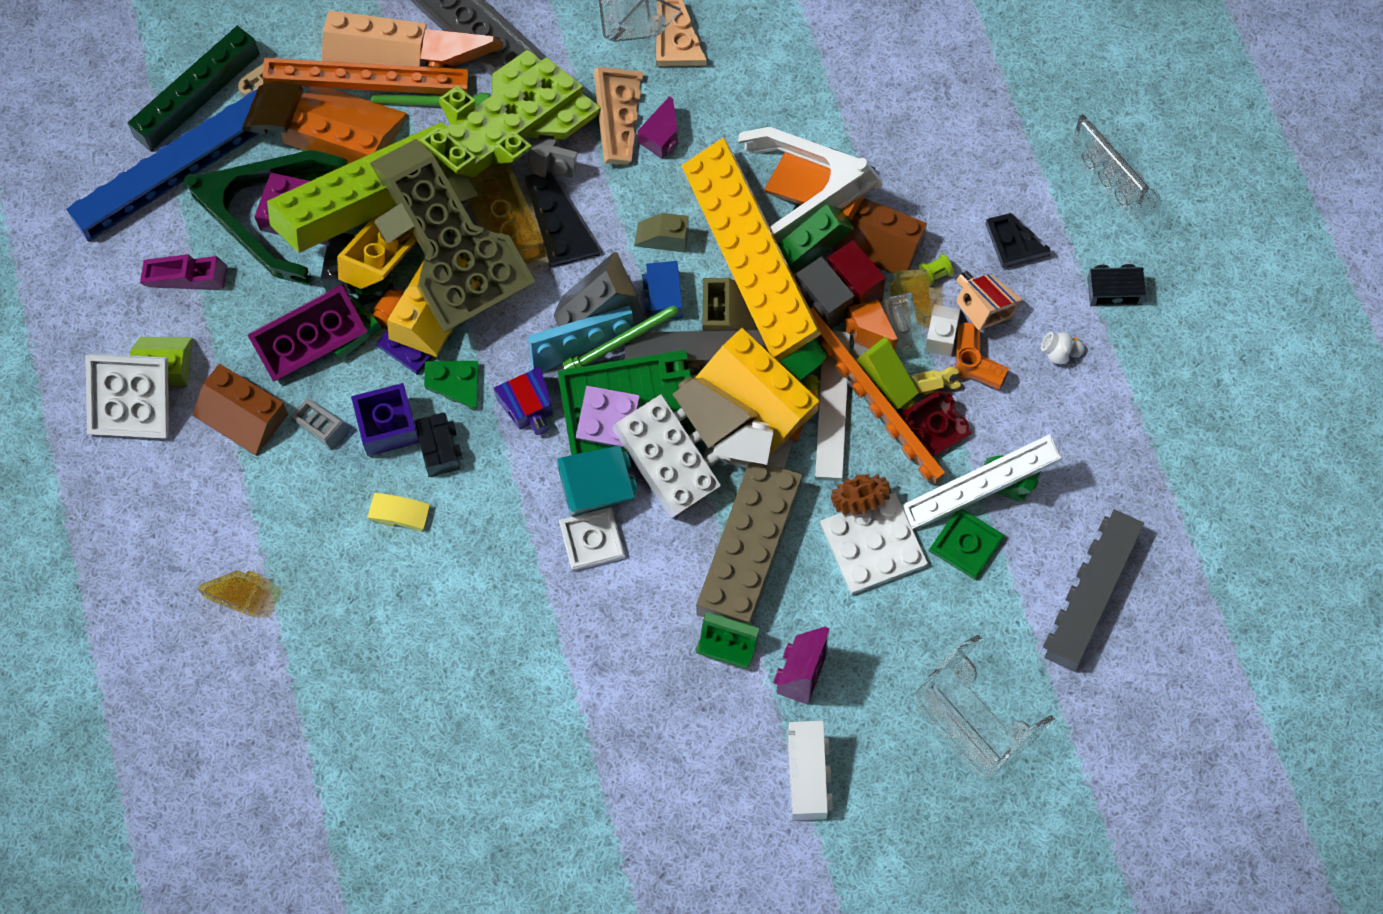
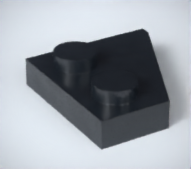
M1012 213L986 219L985 225L1002 268L1050 256V247L1047 245L1043 246L1034 238L1035 234L1029 228L1024 227L1020 220Z

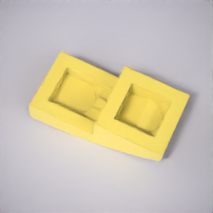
M374 493L367 519L388 526L396 524L416 531H422L430 504L395 495Z

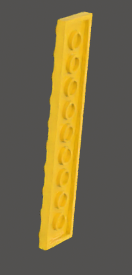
M721 138L681 166L770 355L779 362L821 335V332L728 142Z

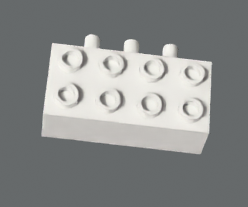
M660 394L615 423L612 429L668 515L673 518L721 486L709 468L719 462L720 458L717 455H713V452L705 458L701 456L695 447V444L702 440L697 430L688 436L680 424V421L685 419L687 415L682 408L673 413Z

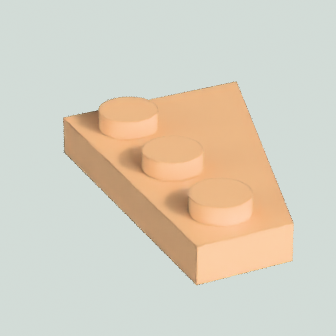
M657 0L656 66H707L705 55L702 53L697 35H695L683 0Z

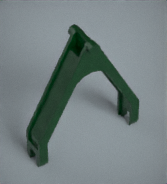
M308 150L202 175L188 174L184 178V182L191 192L193 199L269 273L276 278L308 286L312 277L308 275V268L300 264L274 258L229 213L230 202L234 195L243 188L267 183L270 173L289 177L312 172L328 174L347 165L348 160L339 156Z

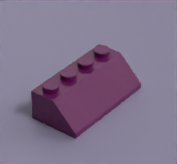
M342 283L249 332L248 337L274 382L368 331L352 298Z

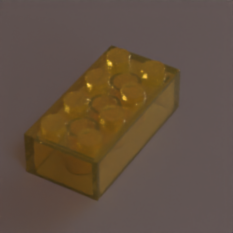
M491 164L475 177L467 176L478 195L467 202L476 225L484 228V230L509 235L525 264L546 257L543 238L510 164Z

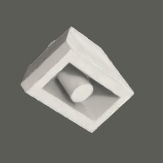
M934 304L925 352L951 357L960 309Z
M753 421L752 425L746 424L716 444L713 455L767 465L773 429L768 428V423Z

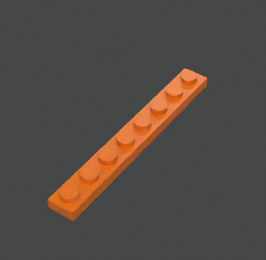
M264 58L263 84L294 83L301 84L304 87L446 94L454 87L459 86L467 93L468 69Z
M812 307L810 311L821 332L817 339L821 342L820 346L827 353L828 358L832 356L837 364L835 366L838 372L844 378L848 376L853 383L852 388L859 398L864 397L870 404L868 408L873 416L884 421L886 424L885 430L893 440L897 438L903 445L901 449L910 461L914 459L919 465L918 471L927 482L931 480L934 485L942 481L945 475L943 469Z

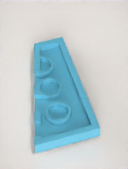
M629 305L529 335L528 343L532 370L540 367L543 373L562 364V361L570 356H579L633 328V315Z

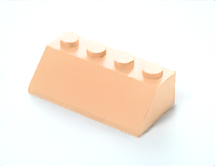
M329 10L323 29L322 61L423 67L424 61L420 59L427 25L426 23Z

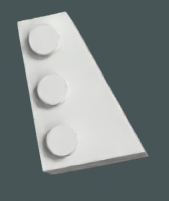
M789 722L788 751L792 821L827 819L828 811H833L832 793H827L826 783H831L830 765L825 766V755H829V739L824 738V722Z

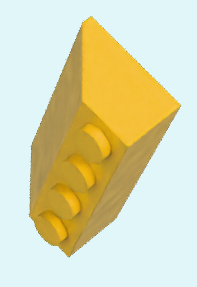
M383 214L371 219L337 256L338 280L360 289L383 280L417 242L413 232L410 231V233L386 244L374 223V220Z
M459 256L457 264L465 268L468 262ZM422 262L387 320L388 336L392 341L437 357L454 328L443 333L417 288L423 266ZM472 279L471 288L477 290L480 282H474Z

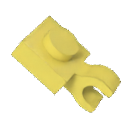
M948 367L939 372L935 369L910 375L918 392L922 394L934 393L936 389L943 388L944 385L950 389H957L961 386L958 380L949 381L951 375L959 373L956 367Z

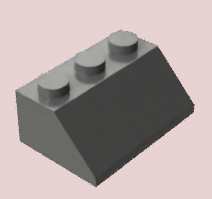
M613 252L561 297L554 313L558 327L625 307L637 297L617 252Z

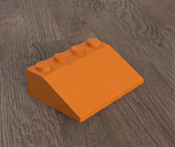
M311 87L301 96L287 133L281 132L284 144L302 150H315L339 156L348 160L349 164L391 145L407 113L332 88Z

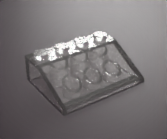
M1084 114L1080 115L1069 156L1133 228L1139 226L1158 213L1162 203L1159 193L1155 189H1151L1144 181L1142 174L1129 165L1125 155L1118 152L1112 146L1107 135L1102 134Z

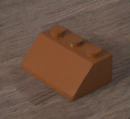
M864 198L853 219L849 220L854 230L833 247V250L837 251L853 240L877 268L905 279L924 241L927 223Z
M220 363L203 383L193 412V417L255 456L258 455L288 416L283 402Z

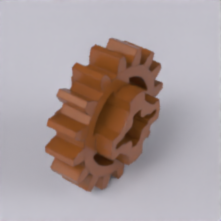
M861 474L855 476L852 480L846 479L843 484H837L838 489H833V495H831L836 512L842 511L843 515L852 512V516L866 514L870 509L875 511L879 505H885V500L891 498V490L886 477L880 478L879 474L870 477V474Z

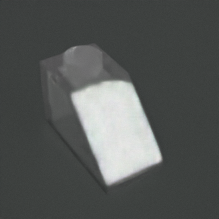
M912 293L885 298L884 312L898 338L896 348L907 349L912 347L914 343H917L918 326Z

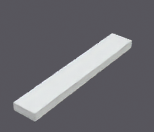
M832 331L849 352L850 334L843 331ZM832 356L827 357L821 366L815 480L842 481L847 377L844 378L838 372L835 366L837 363Z
M1049 434L903 504L902 507L912 530H917L1063 461L1053 437Z

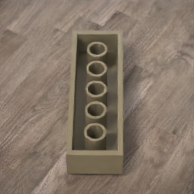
M748 463L696 604L698 616L705 617L706 612L752 625L801 489L802 474L770 464Z

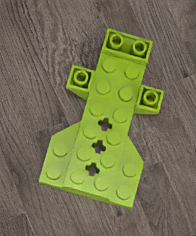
M526 50L492 74V96L476 107V100L459 86L454 87L441 96L439 104L450 125L443 130L438 126L421 138L420 143L455 173L475 177L491 164L514 162L528 152L532 145L525 141L527 138H539V135L554 136V139L565 140L598 116L600 107L582 93L583 85L547 57L540 60L529 50Z

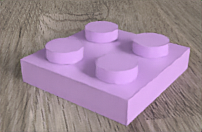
M586 386L576 440L624 448L612 427L615 423L638 409L640 396Z

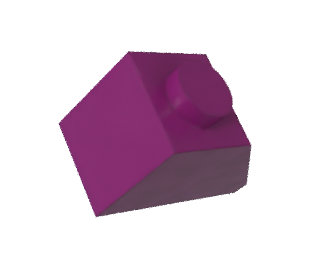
M670 96L637 131L638 143L661 159L667 153L672 154L678 146L674 100Z

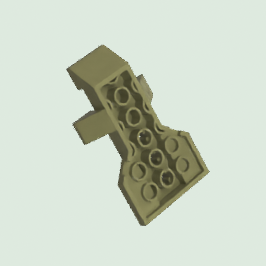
M417 139L370 163L381 184L387 187L397 205L374 220V223L386 244L410 233V231L413 232L425 253L417 288L443 333L463 322L465 323L536 282L509 235L494 233L473 225L462 205L478 196L468 177L459 174L446 178L434 155ZM445 234L448 237L450 235L454 237L452 245L444 241ZM459 256L461 259L465 258L468 261L465 268L457 264ZM472 279L474 282H480L479 291L471 288Z

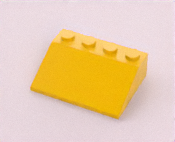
M743 328L718 350L695 377L706 379L757 411L759 416L753 421L768 423V428L773 429L769 457L818 411L819 400Z

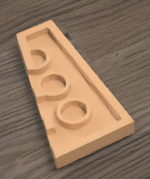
M597 67L593 72L597 105L600 107L598 115L604 163L628 165L632 161L635 138L634 125L638 116L636 110L637 102L640 99L641 90H639L640 81L643 78V72Z

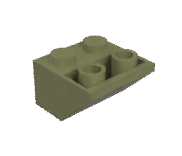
M703 278V331H738L741 328L744 330H756L754 319L735 280L731 278Z

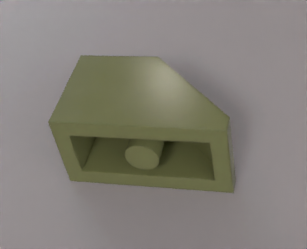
M661 213L638 222L634 246L685 253L689 234V216Z

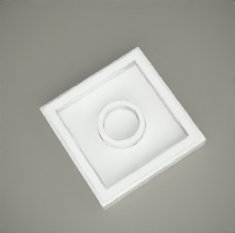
M612 507L559 520L572 572L625 559Z

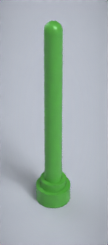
M479 93V95H474L472 98L476 100L475 107L489 98L491 94ZM373 94L370 100L373 103L383 105L440 106L439 98L441 96Z
M670 306L581 357L570 356L562 361L564 369L591 364L676 316L678 308Z

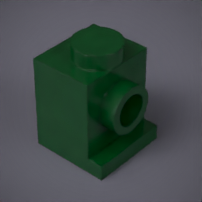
M388 274L383 280L365 288L355 287L361 305L380 300L386 291L393 287V283Z

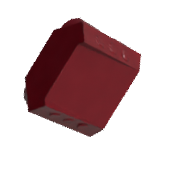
M941 388L899 413V416L932 457L973 433L969 428L966 418L960 415L954 407L955 400L953 396L948 392H943Z

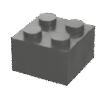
M822 256L796 273L795 280L809 309L813 307L831 330L847 318L848 307L853 305L854 294Z

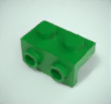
M706 612L696 653L748 669L757 647L760 628Z

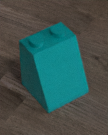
M621 446L557 458V468L571 517L634 501V494L638 493L635 478H629L627 468L631 467L627 451L622 452Z

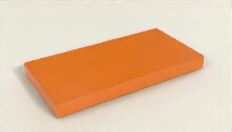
M784 153L764 191L769 195L802 205L825 188L829 182L831 169ZM866 193L842 209L848 220L853 219Z

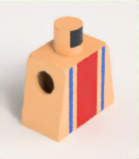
M965 271L956 281L963 288L957 298V304L979 331L1010 319L1022 301L1017 294L990 274L975 279L968 271Z

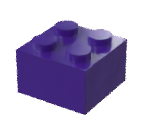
M404 383L351 396L362 444L367 457L420 443Z

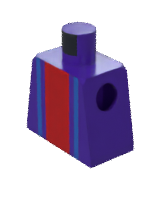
M540 367L493 387L497 401L519 430L531 425L535 435L544 434L549 430L550 427L545 418L553 415V410Z

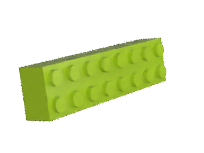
M443 122L435 124L268 200L270 226L298 253H301L388 212L397 205L387 187L381 184L370 163L415 139L420 142L421 138L438 126L442 130L447 126ZM434 155L446 178L459 175Z

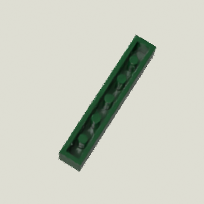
M238 25L127 122L133 137L149 151L154 150L260 55L255 39Z

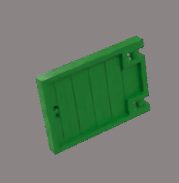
M686 350L558 370L571 455L613 447L576 440L581 414L580 410H582L586 386L639 395L638 409L661 394L674 413L681 406L673 396V393L680 389L678 385L683 380L691 377L690 370H685L684 361H687ZM673 363L674 372L667 373L665 364ZM688 417L680 421L688 436L695 432V427Z

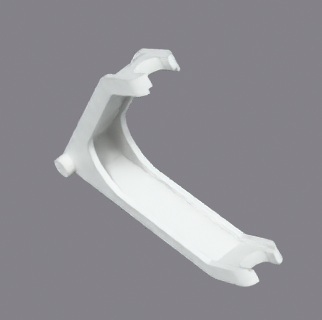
M772 127L744 131L738 135V144L754 141L745 143L744 150L748 151V153L759 154L780 150L831 169L829 182L820 193L770 226L777 244L826 204L843 209L869 190H877L883 184L882 179L865 158H856Z

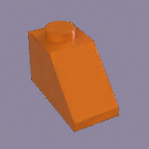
M878 299L848 307L844 325L847 333L852 335L855 343L870 349L886 336L896 352L898 338Z

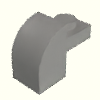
M539 135V138L529 139V144L532 146L528 153V166L535 174L546 178L548 172L569 178L574 177L576 174L578 152L559 148V139H554V136Z

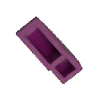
M189 254L147 259L143 261L140 284L157 288L223 289L227 265L217 256L194 259Z

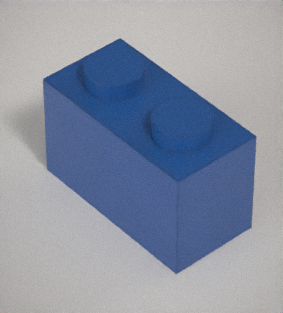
M678 261L646 264L647 274H642L643 290L649 289V297H644L646 313L651 312L652 317L670 306H676L678 313L670 319L683 318Z

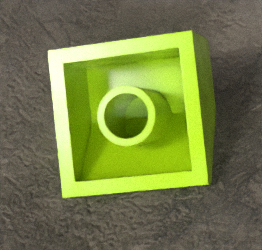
M139 337L131 348L130 356L167 357L168 386H187L193 338Z

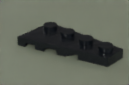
M548 172L546 178L537 174L525 176L550 267L600 255V250L552 173Z

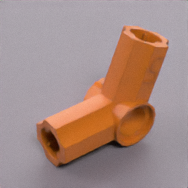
M964 323L957 326L955 367L959 373L956 375L965 380L975 379L1000 390L1005 382L1009 368L981 356L980 331L973 323ZM966 361H967V362L972 363V365H967V364H965V363H963V362H966Z

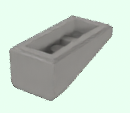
M308 398L290 416L291 420L330 450H333L349 433L348 428L341 420ZM311 409L314 410L305 421L302 420ZM320 415L321 417L311 426L310 424ZM328 421L329 424L322 430V432H320L319 430Z

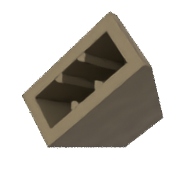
M689 377L683 380L678 385L680 389L673 393V396L708 448L714 447L759 416L757 411L704 378L693 379Z

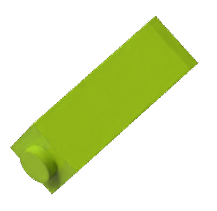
M885 336L863 353L856 362L895 411L898 409L904 411L915 403L912 398L919 392Z

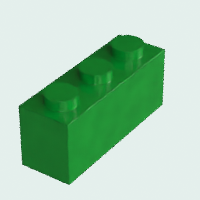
M826 204L783 239L778 246L792 274H795L824 255L851 233L854 228L842 209Z

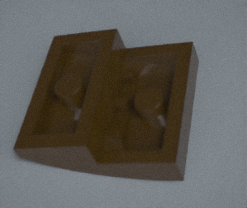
M268 83L260 85L242 126L243 131L266 135L268 130L287 133L304 91L301 84Z

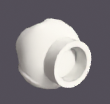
M1049 332L1041 343V351L1047 353V357L1052 363L1066 364L1069 361V356L1079 358L1083 355L1084 345L1081 341H1078L1077 337L1072 338L1067 332L1056 334Z

